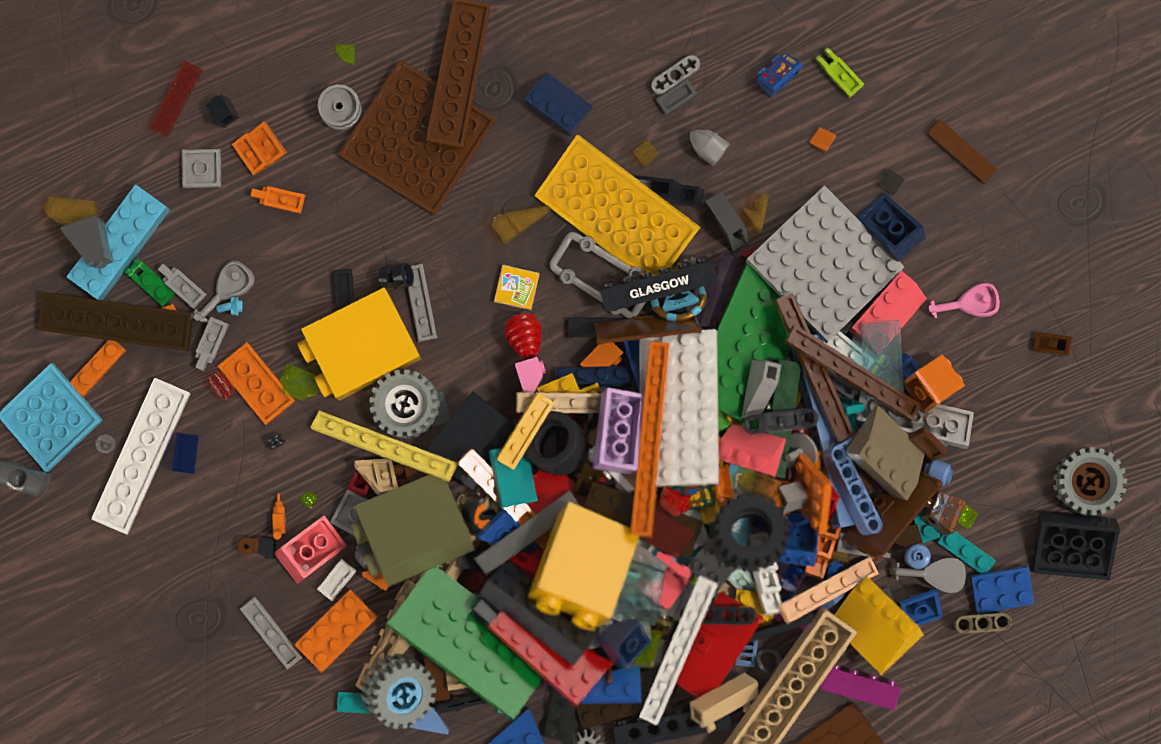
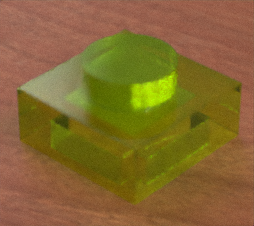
M965 505L958 524L970 530L979 513Z

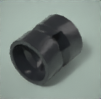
M406 262L382 266L378 273L379 283L387 291L411 287L414 283L413 269Z

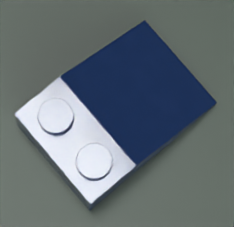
M886 193L881 195L857 216V219L897 262L926 238L924 227Z

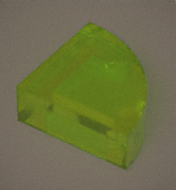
M335 45L339 57L344 62L355 65V45Z

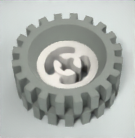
M404 369V371L395 370L392 374L387 373L383 380L379 379L377 382L378 386L376 388L373 387V397H370L369 401L372 406L370 407V412L374 416V421L386 433L396 438L411 439V437L421 436L420 434L423 432L426 433L429 431L428 428L435 424V418L439 415V395L433 384L420 373ZM409 391L417 396L419 403L415 405L414 400L405 395L396 398V396L401 392ZM407 401L410 406L404 409L401 403ZM396 404V408L400 412H403L404 409L405 414H410L415 411V414L409 418H399L393 411V405Z

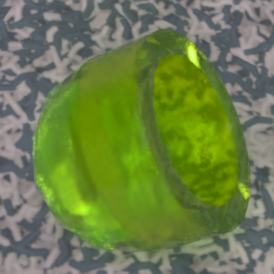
M308 491L300 499L308 508H312V504H317L318 501L313 491Z

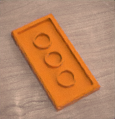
M248 342L217 366L265 425L269 424L295 402V399Z

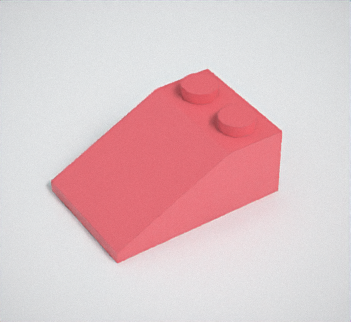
M322 516L274 554L298 584L347 547V545L327 518Z

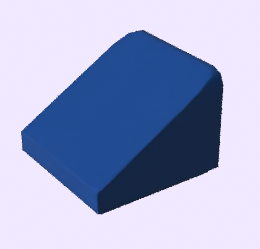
M903 353L891 365L904 380L921 369L913 358L906 353Z

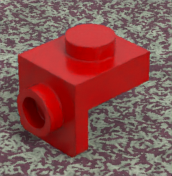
M667 486L663 488L657 504L676 517L688 511L692 496L688 494L682 497Z

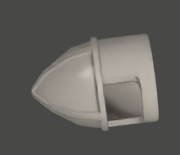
M701 129L690 132V141L698 157L703 158L712 166L718 162L730 146V143L721 138L717 132Z

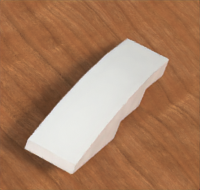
M767 532L749 535V547H757L764 544L769 538ZM770 563L768 568L763 569V567H760L759 571L753 572L764 616L781 613L778 605L782 604L778 593L781 587L776 574L778 569L777 563Z

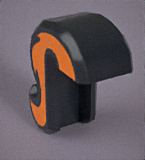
M474 493L463 504L462 518L467 526L480 532L497 514L495 510H484L485 499Z

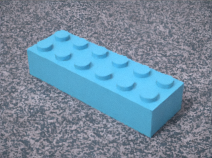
M135 184L105 225L113 263L108 264L105 268L95 269L81 257L67 275V278L97 300H104L122 276L124 270L131 264L169 213L170 209Z

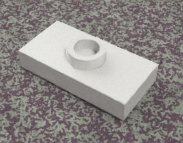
M341 559L317 590L333 601L357 570Z

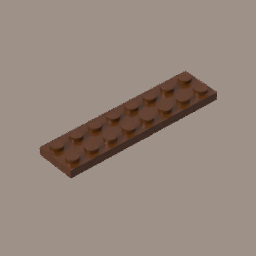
M453 0L426 136L427 143L464 149L491 4L472 0Z

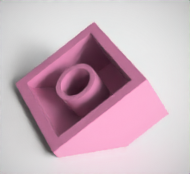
M535 357L515 363L523 392H536L543 380V374L546 373L543 361H538V358Z

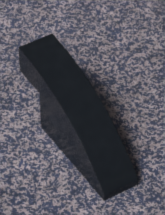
M632 175L669 204L693 208L702 207L705 190L701 187L682 185L674 179Z

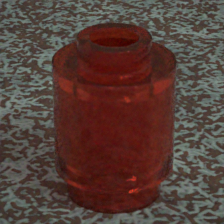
M219 371L207 380L208 386L219 400L224 399L226 401L234 395V386Z

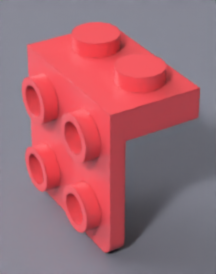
M659 551L656 557L668 564L665 572L658 582L646 575L639 583L638 591L668 610L691 582L692 573L685 565L676 563L669 554H663Z

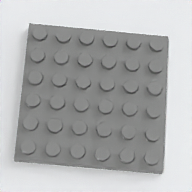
M825 185L746 260L780 297L793 292L805 322L825 343L832 339L904 268Z

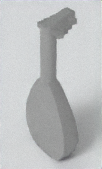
M233 260L228 262L219 274L216 284V295L200 312L195 309L193 318L196 321L208 322L205 317L221 300H228L231 297H239L247 293L255 281L252 271L239 261Z
M955 558L938 560L923 570L899 568V562L892 565V568H889V574L893 575V578L896 580L899 579V576L923 577L933 587L948 593L960 591L964 587L966 578L964 564Z

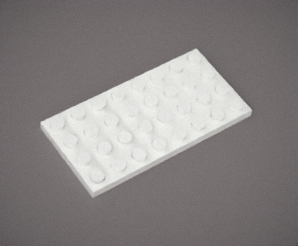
M702 330L701 333L640 339V394H645L650 342L670 343L657 487L719 484L717 331Z

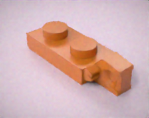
M269 186L263 187L262 191L252 189L251 192L252 198L260 200L259 204L298 214L302 213L305 200L304 194Z

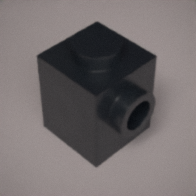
M222 94L215 96L206 104L214 122L223 128L239 118L231 100Z

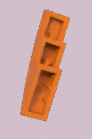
M831 520L827 522L826 533L819 534L815 566H806L804 571L805 575L822 580L841 530V528L833 529Z

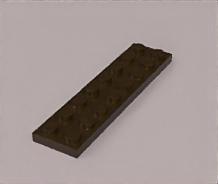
M42 292L38 330L189 351L194 313Z

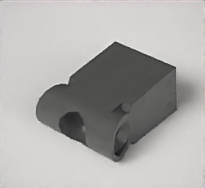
M0 462V485L42 499L45 498L53 475L52 473L19 462Z

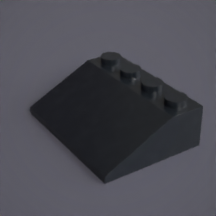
M472 391L424 451L457 463L470 449H473L491 468L489 451L503 448L517 424ZM457 463L453 476L473 490L477 483Z
M1039 511L1033 573L1110 580L1120 532L1116 518Z

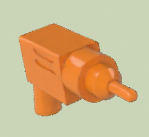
M279 493L277 494V501L275 502V507H273L272 514L273 537L277 540L281 538L282 534L286 533L285 507H283V503L280 501Z

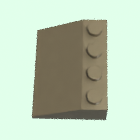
M878 405L874 407L845 451L894 498L908 500L917 486L924 453L909 439V435Z

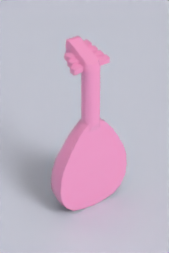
M980 283L968 289L958 301L938 305L931 301V305L928 307L929 312H932L935 318H937L936 312L958 308L973 316L989 317L998 312L1000 300L998 291L993 284Z

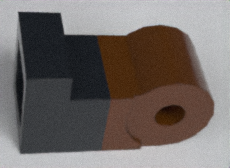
M243 538L238 543V550L244 555H252L255 552L265 553V558L275 559L276 539Z

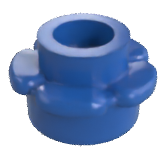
M838 560L830 562L826 568L829 578L843 571V565Z

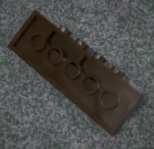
M649 665L650 669L643 671L640 668L641 703L582 704L581 700L576 709L582 729H588L641 713L660 667ZM675 684L667 704L691 698L694 695Z

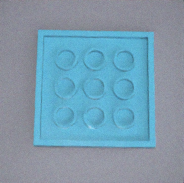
M54 363L49 364L0 411V420L45 472H49L103 421Z

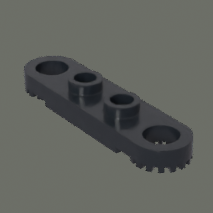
M811 408L752 414L746 416L743 420V428L749 434L811 428L817 424L819 417L818 413ZM806 413L812 415L813 419L810 424L804 420ZM751 419L757 421L758 426L755 430L749 428L748 422Z

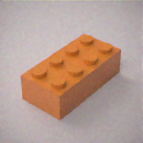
M350 589L294 645L322 673L379 616L353 589Z

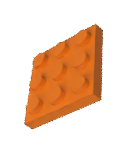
M800 454L795 465L796 478L794 483L800 482L808 498L804 507L798 510L818 534H824L827 531L832 483L806 454Z

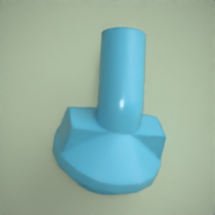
M231 297V302L218 305L217 311L221 313L231 310V315L238 316L239 312H242V301H239V297Z

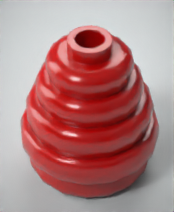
M522 313L511 317L504 326V335L509 345L514 348V351L521 358L528 360L537 357V354L540 352L542 338L541 323L537 320L536 316L529 313Z

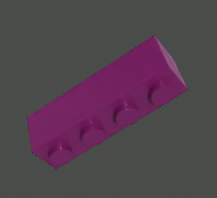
M838 665L832 667L818 687L821 690L892 710L896 708L901 689L896 686L897 682L885 679V683L877 681L878 677L869 674L866 677L859 676V671L848 669L847 672L841 671V666Z

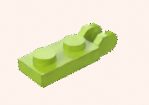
M826 48L824 53L833 62L828 65L820 56H817L815 60L825 69L824 71L841 90L851 98L864 86V83L840 57H837L829 48Z

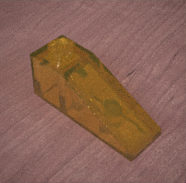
M543 206L509 212L504 215L499 214L492 219L491 227L504 245H506L550 213L551 208Z

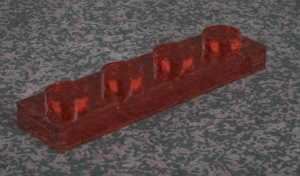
M184 61L150 126L151 130L167 138L169 137L203 71L202 69Z

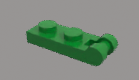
M136 257L133 265L130 268L127 267L124 272L162 307H165L176 293ZM139 268L144 271L140 276L135 274Z

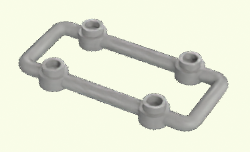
M570 232L565 236L550 261V269L560 276L562 283H572L602 303L599 291L576 278L575 272L572 269H562L557 266L572 240L578 242L583 251L594 252L626 272L628 276L636 277L640 276L641 272H644L640 267L632 268L595 245V240L592 237H583L575 232ZM646 302L636 304L632 311L621 308L610 312L614 315L621 314L626 318L632 319L639 314Z

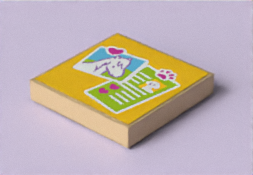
M502 265L494 302L531 311L540 273Z

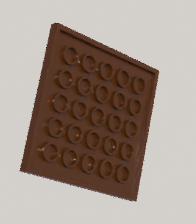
M399 60L338 155L436 216L495 124L496 119L472 104L464 149L427 143L426 136L437 82L404 61Z

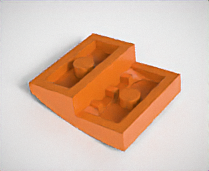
M266 122L261 123L250 133H245L232 144L252 175H256L287 154Z

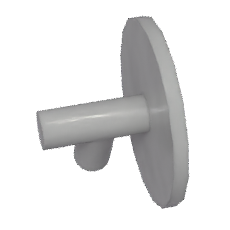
M799 432L791 434L789 453L785 455L787 469H791L796 465L798 455L806 454L814 464L816 463L818 457L817 448L813 440L806 434Z

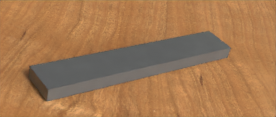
M570 491L566 492L474 558L485 575L554 526L558 513L568 502L580 507Z

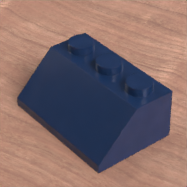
M549 73L536 83L525 98V103L570 137L593 108L590 103Z

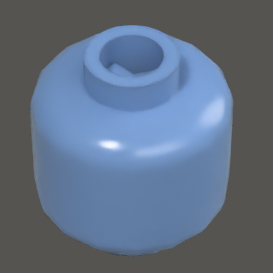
M935 459L931 464H926L924 472L941 480L943 483L941 487H944L946 484H950L954 470L951 469L949 463Z
M921 544L909 546L904 553L906 564L913 569L926 567L931 559L930 551Z

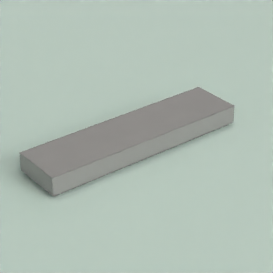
M423 264L413 265L411 267L414 272V283L411 287H408L418 342L438 339Z
M256 597L240 608L241 612L287 670L303 658Z

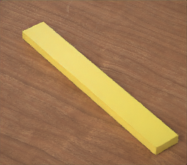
M318 411L311 425V429L448 482L457 467L456 462L322 411Z

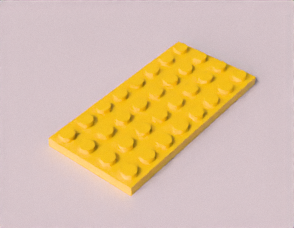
M580 135L574 138L534 195L585 235L592 237L598 245L632 268L640 267L643 271L655 272L659 271L658 268L663 266L672 267L701 228Z

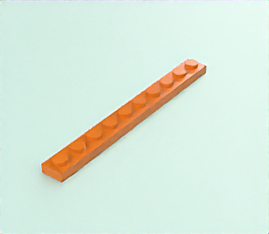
M650 342L631 529L632 536L652 537L670 343Z

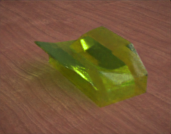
M287 364L280 381L283 384V393L301 401L310 396H317L319 387L314 378L316 375Z

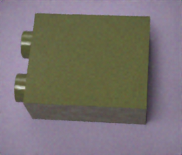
M425 476L355 505L360 520L350 523L356 540L359 545L369 541L373 552L363 555L370 574L372 577L383 574L388 587L474 551L470 534L447 482L435 476Z

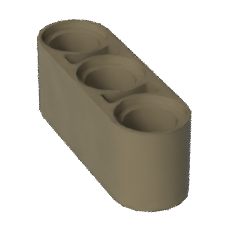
M1006 613L957 616L953 620L954 630L964 634L1004 631L1009 629L1012 624L1011 617ZM1000 616L1005 618V625L1003 627L997 624V619ZM980 618L986 620V626L982 629L978 626ZM962 619L967 622V627L964 630H961L958 626L959 621Z

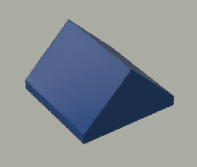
M930 589L896 601L897 606L918 626L942 618L937 589Z

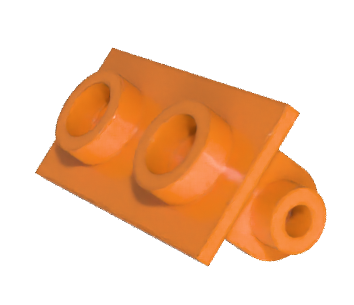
M726 464L719 468V484H714L715 499L718 501L719 507L723 504L726 505L727 500L733 497L735 499L729 466Z

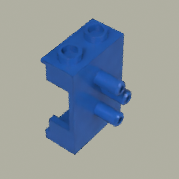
M798 509L791 511L790 514H786L788 517L787 525L789 526L787 545L783 554L779 556L778 561L814 567L819 534L811 527L810 523L802 516Z

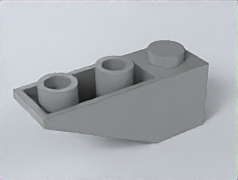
M752 360L741 417L745 418L748 415L763 413L778 384L780 364Z

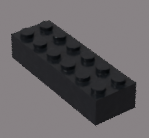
M506 560L487 581L480 596L572 665H575L592 645L601 629L597 626L595 630L580 628L573 623L574 616L560 611L557 615H552L539 610L536 607L538 601L528 597L534 579Z

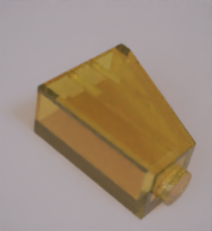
M49 196L48 201L45 202V212L47 216L66 226L97 215L98 203L89 200Z

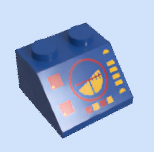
M784 53L782 56L778 54L771 61L773 64L768 69L764 67L757 73L759 77L756 82L771 98L797 76L803 66L801 62L787 53Z

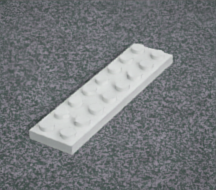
M154 378L91 518L92 520L124 534L129 533L191 393Z

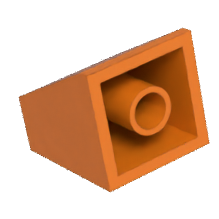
M943 354L902 382L910 396L921 404L920 410L923 414L965 386L961 376L954 371L951 362Z

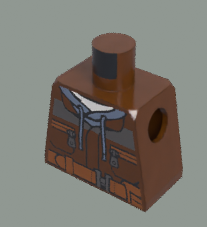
M937 491L924 506L921 517L943 536L953 534L966 501L942 491Z

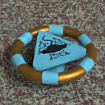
M700 287L696 288L699 299L690 291L666 296L663 310L658 299L651 300L653 310L661 318L668 321H685L695 317L702 311L706 303L707 294L705 288ZM697 304L693 309L684 314L667 313V311L671 310L683 312L687 309V306Z

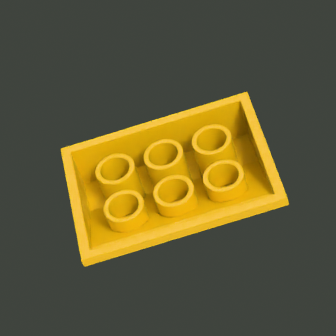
M867 576L850 592L835 613V616L857 631L850 644L881 675L924 636L920 627Z

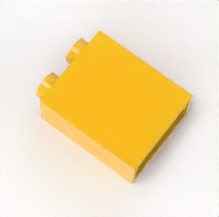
M385 287L302 328L305 339L297 342L306 362L309 363L316 359L323 372L314 377L323 396L327 397L334 394L335 398L339 401L378 382L379 379H384L387 373L392 374L395 370H402L422 360Z
M568 502L557 515L528 597L537 600L536 607L545 613L557 615L560 611L574 616L573 623L580 628L595 630L596 626L601 627L612 617L639 536H632L631 529Z

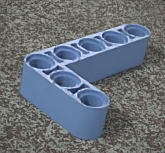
M855 433V435L826 449L823 453V460L858 531L862 535H870L881 530L882 522L850 459L851 457L845 453L849 444L857 435Z

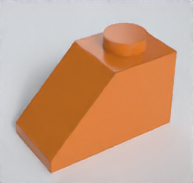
M613 342L598 345L580 363V366H617L623 360L621 357L623 352Z

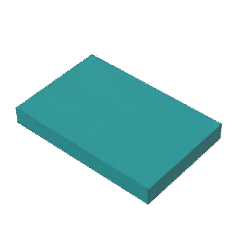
M502 448L489 451L500 509L538 501L530 460L526 456V452H524L513 470L496 459Z

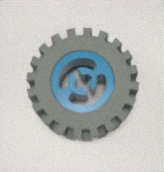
M395 654V658L388 655L385 656V662L379 659L376 662L378 664L376 668L370 667V676L365 675L363 680L367 682V685H362L361 690L366 694H362V700L366 702L364 705L369 712L388 727L390 725L395 729H398V726L408 728L407 723H410L412 726L417 724L415 719L420 718L422 720L425 717L423 712L431 710L432 707L429 706V702L434 703L435 697L431 695L436 693V687L432 685L435 681L430 676L431 673L413 658L407 655L403 657L401 654Z

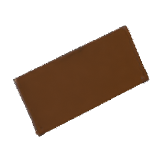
M659 315L636 316L632 319L594 322L596 343L598 345L701 333L702 331L696 316L685 321H668Z
M920 471L917 486L908 500L894 498L883 489L872 501L882 522L881 530L878 533L862 535L856 525H853L842 538L843 541L871 557L874 561L879 562L943 485L942 481Z

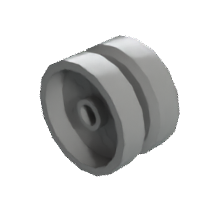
M336 84L325 89L318 99L320 116L328 127L344 131L351 129L358 123L362 113V106L353 89L346 85Z

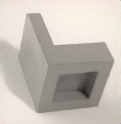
M800 482L779 487V492L785 501L782 507L783 513L804 507L808 496Z

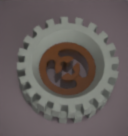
M1089 447L1073 451L1061 460L1062 463L1057 465L1055 469L1058 472L1053 477V480H1056V485L1053 486L1054 490H1058L1059 494L1056 496L1058 500L1064 502L1062 505L1065 508H1070V511L1073 513L1092 516L1107 513L1108 510L1116 507V503L1121 502L1122 498L1120 496L1126 492V489L1123 488V484H1127V478H1123V474L1126 472L1124 468L1119 467L1121 462L1119 459H1114V455L1111 452L1106 453L1104 449ZM1086 468L1095 470L1101 478L1100 488L1099 478H1094L1090 481L1091 485L1082 488L1084 491H1092L1091 496L1081 493L1076 484L1077 476L1079 477L1078 485L1084 486L1087 483V479L1093 478L1096 475L1094 473H1086Z

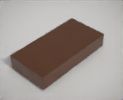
M925 426L909 433V439L931 460L948 454V448Z

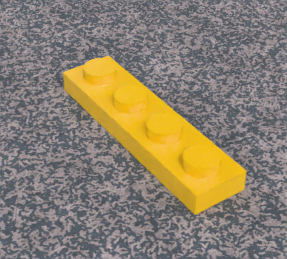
M538 392L535 394L496 459L514 470L554 405V402Z

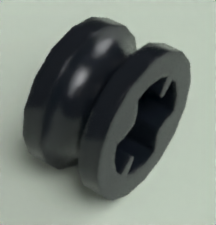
M280 433L269 439L266 443L271 445V450H274L283 445L286 440L282 439V434Z

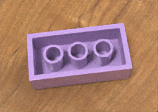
M607 388L601 393L593 469L628 475L637 471L645 394Z

